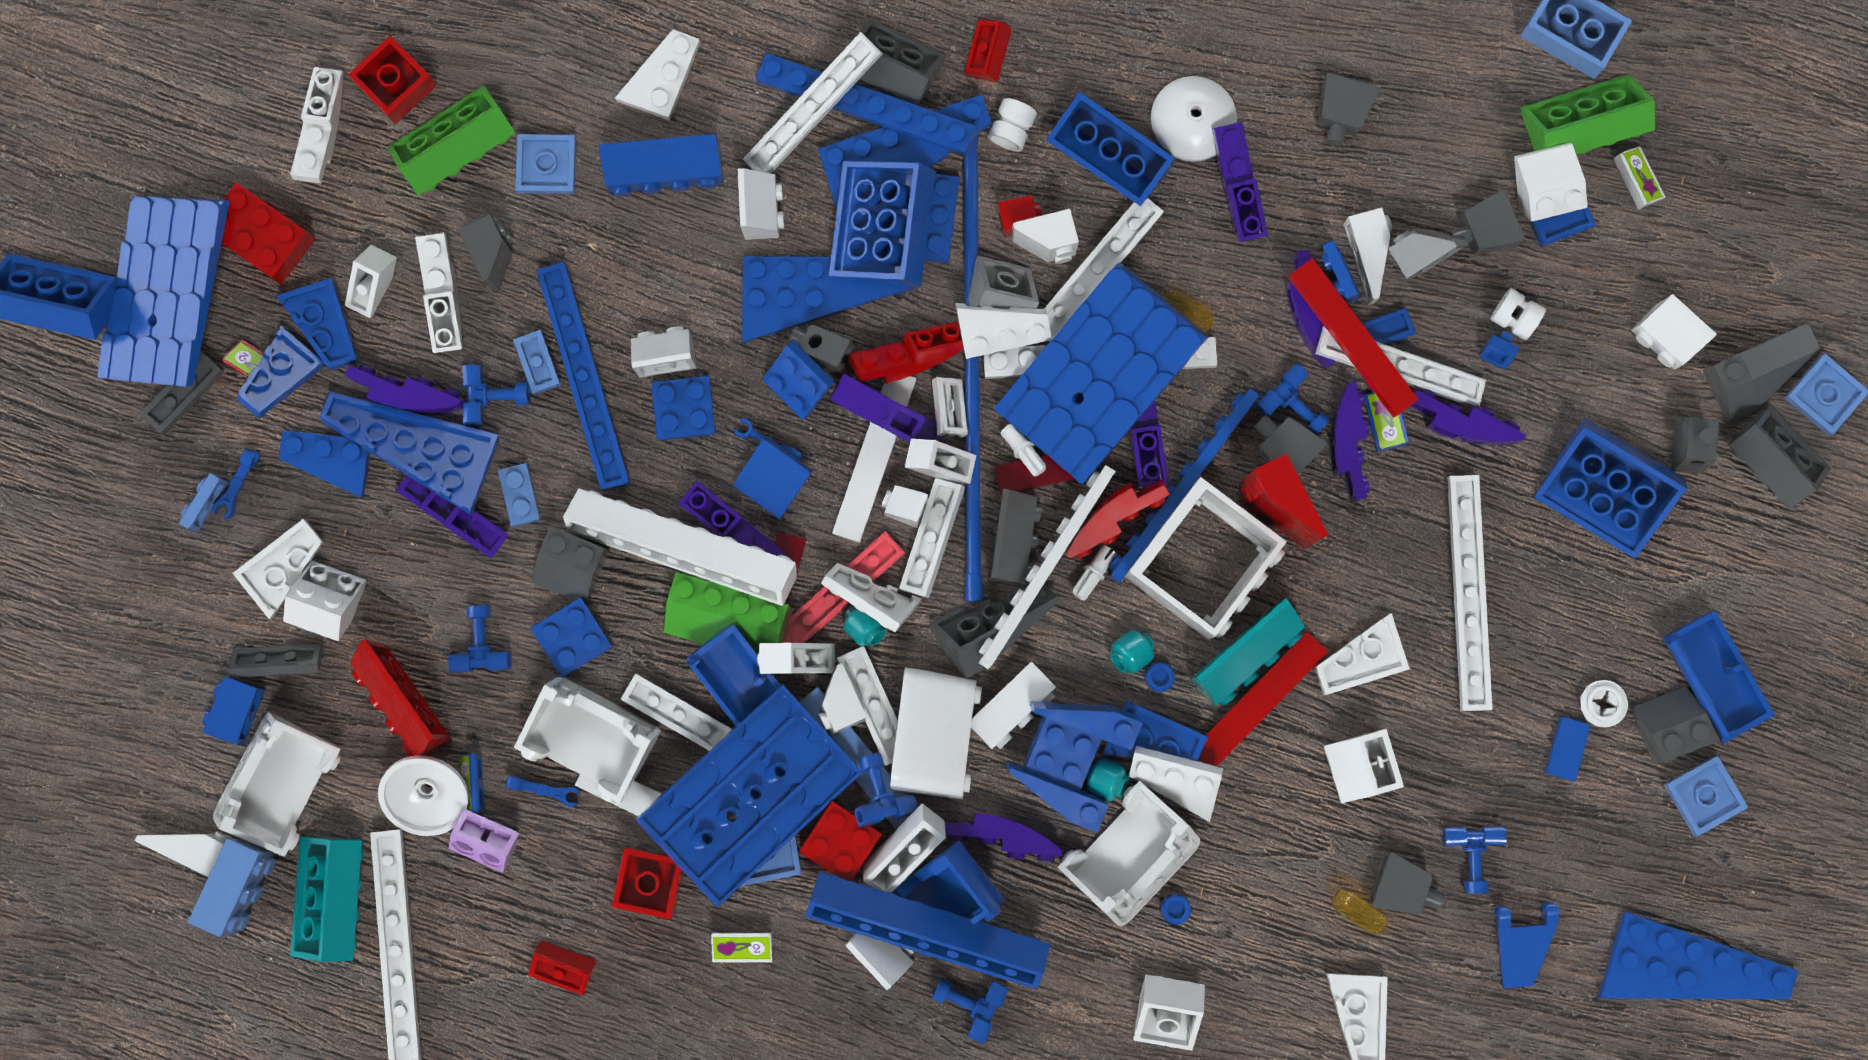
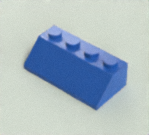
M1081 92L1074 98L1046 139L1047 142L1140 207L1158 187L1175 163L1173 156Z
M716 134L599 144L605 186L609 193H614V196H628L631 194V191L654 194L664 188H671L672 191H685L689 189V186L700 185V188L710 189L717 187L719 183H724L722 154Z
M8 253L0 263V319L96 340L109 322L117 279L110 275Z

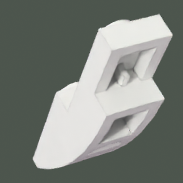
M319 67L313 68L301 114L303 126L290 173L293 180L322 183L326 163H331L342 100L343 71Z
M446 233L415 237L425 292L423 299L433 353L463 349L454 265L450 258Z

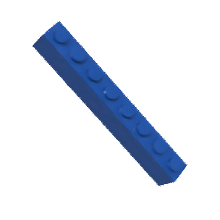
M822 872L818 873L805 915L809 919L1033 989H1037L1042 979L1050 948L1049 943L1043 942L1038 938L1020 935L1009 929L998 928L985 924L982 921L973 925L969 918L956 915L949 910H940L920 901L908 900L891 892L876 890L863 883H854L841 879L834 874Z

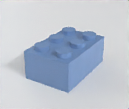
M1541 0L1520 37L1595 79L1604 70L1632 20L1598 0Z
M239 837L226 838L187 923L218 937H225L243 931L250 920L248 911L252 903H256L262 894L263 887L260 885L265 875L268 876L275 866L276 859H273L275 853Z

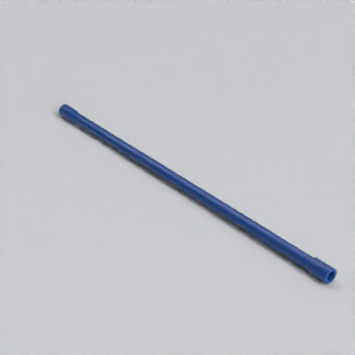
M979 134L974 137L967 156L963 155L964 302L969 307V294L975 259L977 255L979 256ZM979 356L968 359L965 357V412L968 434L965 436L966 452L976 455L970 484L966 483L965 602L983 601L980 505Z

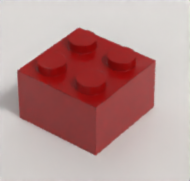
M391 36L385 39L348 74L352 81L395 125L437 87L430 75Z
M832 801L799 852L839 878L852 881L881 837L882 832L871 825L859 827L855 814Z
M625 847L611 907L670 920L675 916L684 872L667 854Z

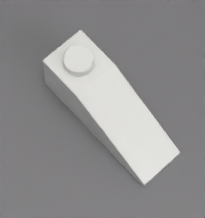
M1382 208L1349 216L1344 222L1368 305L1374 304L1380 296L1390 232L1392 231L1391 220L1388 215H1384Z
M759 643L757 660L760 666V674L833 673L835 669V644Z
M216 831L215 834L137 835L135 841L209 877L226 838L232 837Z

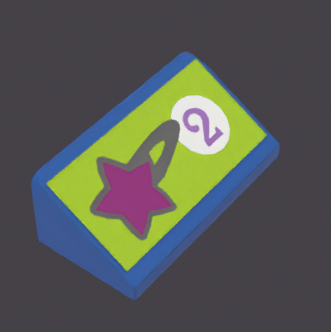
M1375 393L1364 395L1376 451L1380 452L1406 446L1409 440L1402 413L1393 418Z
M478 753L460 755V775L464 779L469 793L467 810L473 813H483L482 755Z

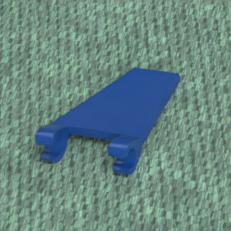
M1553 902L1542 903L1541 909L1544 924L1511 927L1510 909L1506 908V906L1494 908L1498 932L1502 988L1534 985L1558 925L1559 909Z

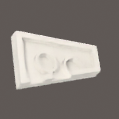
M673 29L615 97L616 101L670 121L700 46V39Z
M955 303L966 359L1052 340L1046 309L1022 307L998 309L993 308L992 305L969 307L965 303Z
M302 519L232 574L270 620L274 617L284 602L286 594L309 565L324 541L308 521Z
M839 563L825 575L821 582L833 594L842 597L854 605L857 610L865 612L877 620L883 627L889 628L893 632L900 628L922 600V598L914 595L909 599L897 594L898 588L887 585L886 588L878 586L872 582L870 576Z
M1392 613L1386 615L1314 667L1323 696L1410 669Z
M1136 746L1129 777L1138 782L1141 781L1145 786L1210 822L1224 768Z
M1326 973L1351 1060H1385L1388 977Z

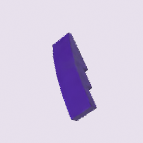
M407 475L396 489L402 496L491 559L509 536V534L477 511L473 510L472 516Z

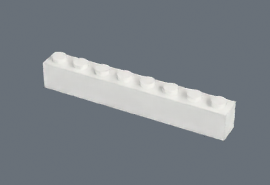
M578 488L563 516L567 532L781 606L784 605L797 578L796 563L786 556H776L767 553L757 546L749 547L743 545L731 537H720L711 534L704 528H694L685 525L675 518L667 519L658 516L649 509L641 510L630 506L622 500L614 501L603 497L596 491L588 492Z

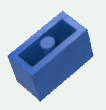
M224 676L223 681H219L215 687L213 694L215 701L212 708H209L204 715L202 724L205 726L202 733L235 745H244L266 689L236 678Z

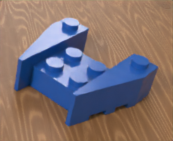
M1031 701L1030 707L1033 713L1041 715L1042 719L1023 765L1007 760L1006 766L1009 773L1069 822L1098 833L1109 805L1105 799L1083 789L1082 785L1101 739L1132 750L1143 722L1138 715L1112 705L1057 704L1053 702Z

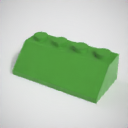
M1629 74L1521 107V114L1534 151L1571 142L1575 153L1583 154L1589 150L1605 145H1613L1618 141L1638 137L1655 130V100Z
M482 85L387 146L399 170L419 196L423 192L433 190L446 177L459 173L462 167L471 161L481 159L494 146L504 144L516 132L486 87Z
M676 572L667 598L664 633L703 644L725 627L734 624L758 655L759 643H783L793 609L789 604L784 603L781 606L720 584Z

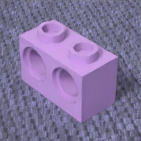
M464 809L451 832L448 849L503 873L516 849L519 833Z

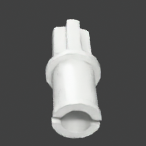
M1012 424L1007 425L1001 431V436L1014 451V457L1020 458L1033 476H1039L1046 470V466L1033 449L1034 443L1028 441Z
M1102 545L1092 562L1084 566L1085 572L1072 589L1075 597L1085 601L1100 580H1104V573L1118 556L1114 550L1109 552L1111 548Z

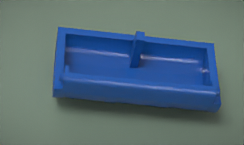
M1716 611L1704 614L1662 638L1698 699L1699 704L1708 714L1721 743L1724 744L1775 716Z
M731 624L694 650L687 657L686 661L736 726L781 685L773 674H760L757 653L737 627Z

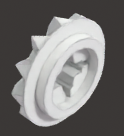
M1595 681L1586 686V689L1580 696V710L1585 716V720L1596 727L1614 726L1626 715L1628 709L1627 696L1623 689L1612 681ZM1605 695L1606 702L1610 703L1614 708H1605L1600 713V706L1592 701L1602 699Z

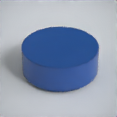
M1154 663L1145 672V683L1152 691L1164 692L1174 684V671L1166 663Z
M1171 894L1163 899L1160 911L1162 917L1167 922L1177 925L1184 923L1189 918L1191 906L1184 896Z

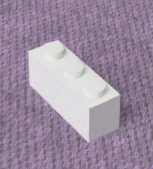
M1031 661L972 718L971 729L990 749H993L995 746L1001 749L1012 738L1009 732L1016 725L1022 729L1034 717L1030 713L1032 711L1030 707L1031 701L1050 702L1055 697L1052 691L1056 686Z
M921 804L863 864V882L873 889L892 893L946 838L944 820L924 804Z

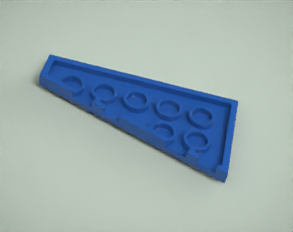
M983 95L934 110L940 114L975 125L978 129L975 136L992 125ZM885 127L818 149L836 210L843 161L921 163L931 168L937 162L940 163L947 158L948 154L952 152Z
M743 256L742 343L745 344L766 335L776 334L778 331L794 326L798 327L838 314L840 311L853 307L857 308L868 302L881 298L885 299L916 289L917 286L830 277L831 257Z
M329 392L320 414L321 422L472 516L499 442L498 434L334 392Z
M1623 912L1598 998L1790 999L1798 970Z

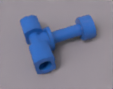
M1295 363L1280 379L1281 383L1274 391L1270 389L1255 405V408L1263 416L1267 415L1268 417L1279 405L1284 409L1289 405L1309 424L1307 429L1315 435L1330 421L1322 412L1317 416L1297 397L1300 393L1297 387L1309 375L1298 363Z
M481 365L463 366V386L467 389V402L463 403V423L466 426L483 425V407H488L490 401L515 400L516 405H530V386L528 382H516L515 388L489 389L488 384L483 383V368Z
M467 606L466 617L467 619H473L474 647L468 648V654L449 655V672H473L474 668H487L489 671L511 670V652H492V647L485 646V619L491 618L490 606Z
M881 753L871 754L859 759L862 773H869L876 796L871 799V804L859 806L854 810L859 827L877 824L884 817L892 816L894 820L908 817L918 808L913 794L895 798L894 793H887L880 772V768L885 766Z
M1505 826L1481 827V830H1467L1466 827H1443V845H1462L1463 851H1469L1470 880L1464 881V893H1489L1488 881L1482 880L1481 851H1487V845H1506Z
M941 977L932 999L941 1004L947 999L970 1010V1017L974 1019V1022L967 1037L984 1044L993 1026L990 1023L996 1008H1001L1009 988L992 981L985 997L979 995L977 1000L952 989V982Z

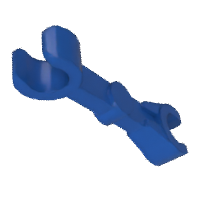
M745 418L740 419V422L749 426L748 431L740 433L734 429L735 434L741 439L753 437L761 442L765 438V436L754 431L752 423ZM766 436V437H767L768 439H770L772 442H774L775 444H777L775 440H773L772 438ZM777 444L801 462L803 456L799 451L783 444Z
M250 449L244 450L240 458L241 464L234 478L231 479L227 492L213 505L212 511L214 514H218L221 506L225 504L228 510L224 515V519H230L234 516L237 495L240 489L244 487V481L250 469L254 468L259 461L260 454Z
M515 776L507 777L505 784L510 789L524 790L541 796L553 797L569 807L577 806L578 803L569 802L567 794L570 791L581 793L576 787L555 788L546 784L525 781V779Z

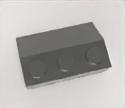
M869 19L852 38L850 43L862 32L883 54L859 80L873 85L880 92L889 93L900 100L919 106L927 96L947 55Z
M1772 404L1768 405L1740 430L1729 444L1734 455L1738 459L1744 460L1752 469L1754 476L1760 482H1764L1772 490L1775 499L1781 504H1785L1789 510L1816 492L1831 469Z
M1003 489L990 582L1025 587V579L1034 566V563H1029L1030 551L1036 552L1038 534H1033L1034 522L1040 523L1042 505H1037L1038 497Z

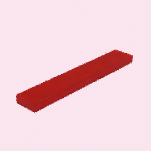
M1313 258L1287 276L1393 418L1418 400L1417 396Z
M1305 632L1302 635L1303 637L1291 646L1205 734L1209 737L1198 762L1217 767L1328 651L1308 632Z

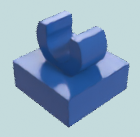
M1505 330L1502 331L1500 338L1492 335L1482 348L1479 358L1505 370L1516 357L1519 350L1518 346L1511 344L1514 335Z

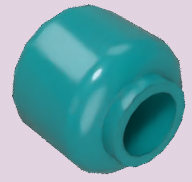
M854 605L845 612L844 631L859 646H875L885 637L887 629L865 612L857 610Z
M1129 630L1112 643L1110 659L1120 672L1137 673L1153 660L1154 650L1152 647H1154V642L1145 632L1141 634L1136 630Z
M1100 758L1094 765L1091 764L1085 778L1088 792L1107 801H1113L1117 797L1122 798L1130 779L1126 775V769L1123 765L1106 758Z

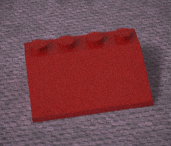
M1287 453L1254 469L1238 484L1240 490H1237V493L1243 505H1249L1251 511L1302 549H1306L1328 536Z
M366 639L361 641L350 662L354 669L351 672L352 676L361 687L364 685L371 693L368 698L372 705L378 711L382 709L388 718L385 720V723L394 735L398 733L405 742L402 744V748L409 757L430 756L449 743L452 738L389 647L384 643Z

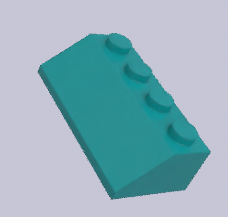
M1285 598L1272 606L1190 680L1213 706L1219 703L1225 706L1237 695L1234 690L1243 683L1245 687L1259 676L1256 672L1258 668L1263 664L1269 667L1281 656L1278 651L1284 645L1290 648L1303 636L1299 632L1305 626L1291 603Z
M299 837L291 957L319 962L353 961L356 949V922L359 916L357 903L358 892L361 888L359 877L360 863L363 859L362 840Z

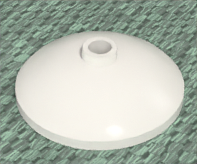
M1188 76L1172 81L1160 91L1152 106L1150 123L1153 135L1163 150L1177 159L1196 162L1204 161L1217 155L1212 129L1237 123V113L1232 98L1221 85L1204 77ZM1193 109L1199 110L1200 113H1201V116H1199V117H1194V116H1192L1191 110H1193Z
M410 756L400 759L386 770L379 784L378 799L386 817L398 828L419 836H435L446 833L455 827L462 812L468 807L469 793L462 776L448 763L430 756ZM424 784H428V785H430V786H432V787H431V788L426 787Z

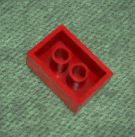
M236 182L223 199L230 200L222 244L282 286L315 241V238Z

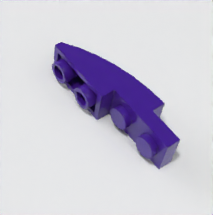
M1242 122L1213 128L1212 132L1218 155L1216 158L1238 241L1243 242L1268 236L1258 184L1253 176Z
M1301 250L1295 254V270L1311 259L1310 250ZM1289 281L1285 287L1288 304L1296 328L1306 347L1324 369L1330 368L1335 363L1334 360L1315 354L1324 325L1292 282Z
M361 364L358 369L349 365L344 375L349 380L370 388L366 398L373 403L412 413H450L463 410V403H465L459 399L461 394L446 387H444L443 392L432 388L433 382L420 376L417 377L416 381L407 377L403 387H401L403 382L390 376H386L385 380L375 376V370Z
M844 373L830 397L831 401L908 442L911 439L941 442L945 436L937 435L935 421Z
M1356 381L1350 382L1345 386L1338 401L1333 419L1330 445L1333 477L1345 475L1350 503L1365 500L1367 498L1366 493L1370 492L1368 478L1363 476L1361 465L1364 464L1363 451L1356 444L1367 439V434L1370 433L1368 418L1363 417L1361 406L1364 405V396L1362 389H1357Z
M1416 389L1414 391L1418 400L1410 407L1430 417L1431 419L1426 428L1442 436L1479 445L1517 444L1524 440L1526 436L1525 433L1519 431L1520 427L1517 424L1507 420L1502 422L1494 418V413L1484 407H1478V409L1473 407L1464 415L1460 407L1451 403L1445 405L1436 400L1437 396L1430 391L1421 389V391Z
M1154 401L1128 432L1139 487L1150 486L1163 479L1165 484L1168 483L1161 426L1158 422L1156 401Z
M696 481L680 500L679 504L717 536L731 537L743 545L749 547L757 546L767 553L776 556L783 555L789 558L785 552L700 482Z
M974 812V824L945 822V833L949 835V841L960 840V842H966L967 837H979L978 843L996 845V839H1002L1001 851L1007 852V858L1025 859V854H1037V860L1054 862L1055 856L1062 857V850L1049 839L1020 823L1006 818Z

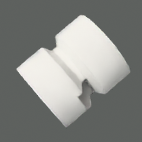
M1003 99L997 114L1000 120L993 122L988 139L1007 150L1022 151L1028 137L1025 130H1028L1033 125L1037 112L1031 106L1018 100Z
M1509 288L1495 308L1490 320L1503 328L1510 326L1511 333L1526 341L1539 325L1546 312V308L1533 300L1526 302L1523 294L1513 288ZM1517 307L1521 310L1517 317L1514 318L1511 315Z

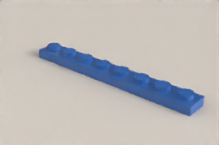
M766 53L755 80L757 83L800 98L822 72ZM854 84L832 108L967 156L978 130L975 125Z
M560 262L537 269L538 279L600 489L603 492L630 484L565 262Z
M1251 388L1246 394L1239 392L1230 404L1234 408L1228 418L1224 415L1221 416L1213 427L1217 433L1211 441L1205 438L1195 451L1200 456L1194 464L1189 461L1178 474L1182 480L1176 487L1172 484L1168 487L1170 495L1165 497L1166 501L1159 511L1155 508L1151 510L1143 521L1147 524V527L1141 534L1136 531L1126 544L1130 547L1126 555L1122 557L1119 554L1109 567L1113 571L1109 576L1111 580L1117 584L1122 581L1259 397L1258 393Z

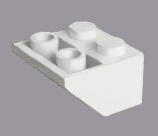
M311 561L285 596L283 622L339 641L352 622L366 585V579Z
M1387 729L1373 731L1323 746L1340 803L1375 796L1404 787Z

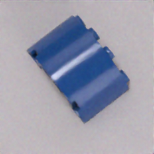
M960 840L954 842L929 860L892 892L899 897L920 901L928 906L940 910H949L956 915L969 918L973 925L983 919L988 922L1002 911L1000 904L1004 900L1003 895Z

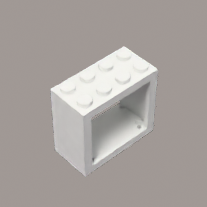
M1200 477L1124 577L1206 639L1210 640L1214 637L1219 638L1227 632L1233 623L1229 618L1233 613L1236 615L1245 608L1251 599L1247 594L1250 590L1255 591L1256 588L1258 589L1268 577L1265 570L1268 566L1272 568L1281 560L1286 553L1282 548L1287 541ZM1195 504L1197 506L1202 504L1258 546L1256 550L1260 552L1212 617L1206 615L1203 619L1146 577L1150 573L1146 568Z

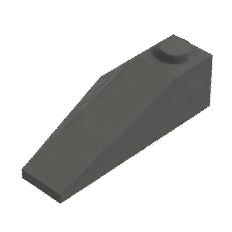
M1806 323L1703 370V373L1727 422L1730 423L1756 411L1821 348L1809 324Z
M1045 584L1036 595L996 659L1059 601L1058 596ZM1018 590L1009 592L1007 598L991 603L990 599L981 602V606L967 611L964 610V607L955 609L929 624L951 664L966 679L985 668L979 664L983 656L979 653V650L988 637L993 640L999 630L994 627L1003 613L1009 615L1013 610L1014 606L1010 602Z

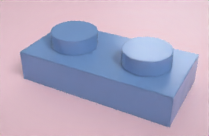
M541 330L513 339L533 395L561 386Z
M524 463L498 470L511 527L514 528L541 521L528 464Z
M212 473L208 477H204L197 486L196 491L198 493L194 500L183 508L181 512L182 519L179 524L189 530L199 532L212 511L214 503L218 501L229 482Z

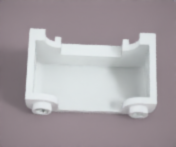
M905 667L890 787L892 791L963 799V793H969L971 775L966 774L972 714L974 704H980L982 687L976 686L977 680Z
M556 677L543 686L514 748L521 751L520 754L530 761H537V759H544L546 757L597 783L596 788L600 792L599 796L605 801L620 803L623 801L652 750L661 730L653 723L566 678Z
M267 712L256 729L215 808L213 820L216 826L224 832L285 857L288 850L292 851L298 842L299 834L296 833L297 826L295 824L322 772L327 773L330 769L334 770L341 759V754L339 753L341 749L337 745L275 714Z
M1141 781L1136 785L1130 786L1124 792L1122 805L1125 810L1085 852L1081 849L1067 852L1062 858L1061 864L1057 867L1120 927L1133 919L1193 855L1200 844V838L1193 829Z

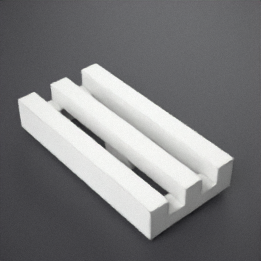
M934 378L932 380L937 435L943 436L948 434L951 437L958 435V437L966 436L968 430L962 379ZM950 385H952V388H953V397H954V400L952 399V396H951V387H950ZM954 410H955L956 425H957V427H955V424H954V415H953V411H954Z

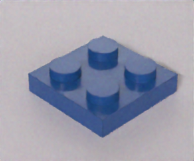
M1334 241L1322 245L1325 253L1321 254L1322 260L1330 273L1335 272L1337 280L1333 281L1336 290L1343 299L1347 298L1351 303L1362 299L1338 245Z
M794 340L786 345L762 379L802 420L812 413L834 384V381Z
M709 376L651 382L658 441L716 435Z
M582 596L530 627L561 678L613 646Z

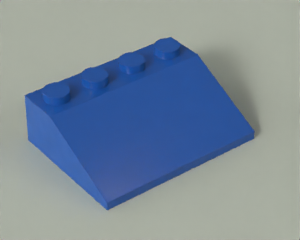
M843 161L829 276L894 285L921 286L936 170L921 163Z
M1584 417L1568 439L1534 498L1635 559L1687 490L1686 478Z

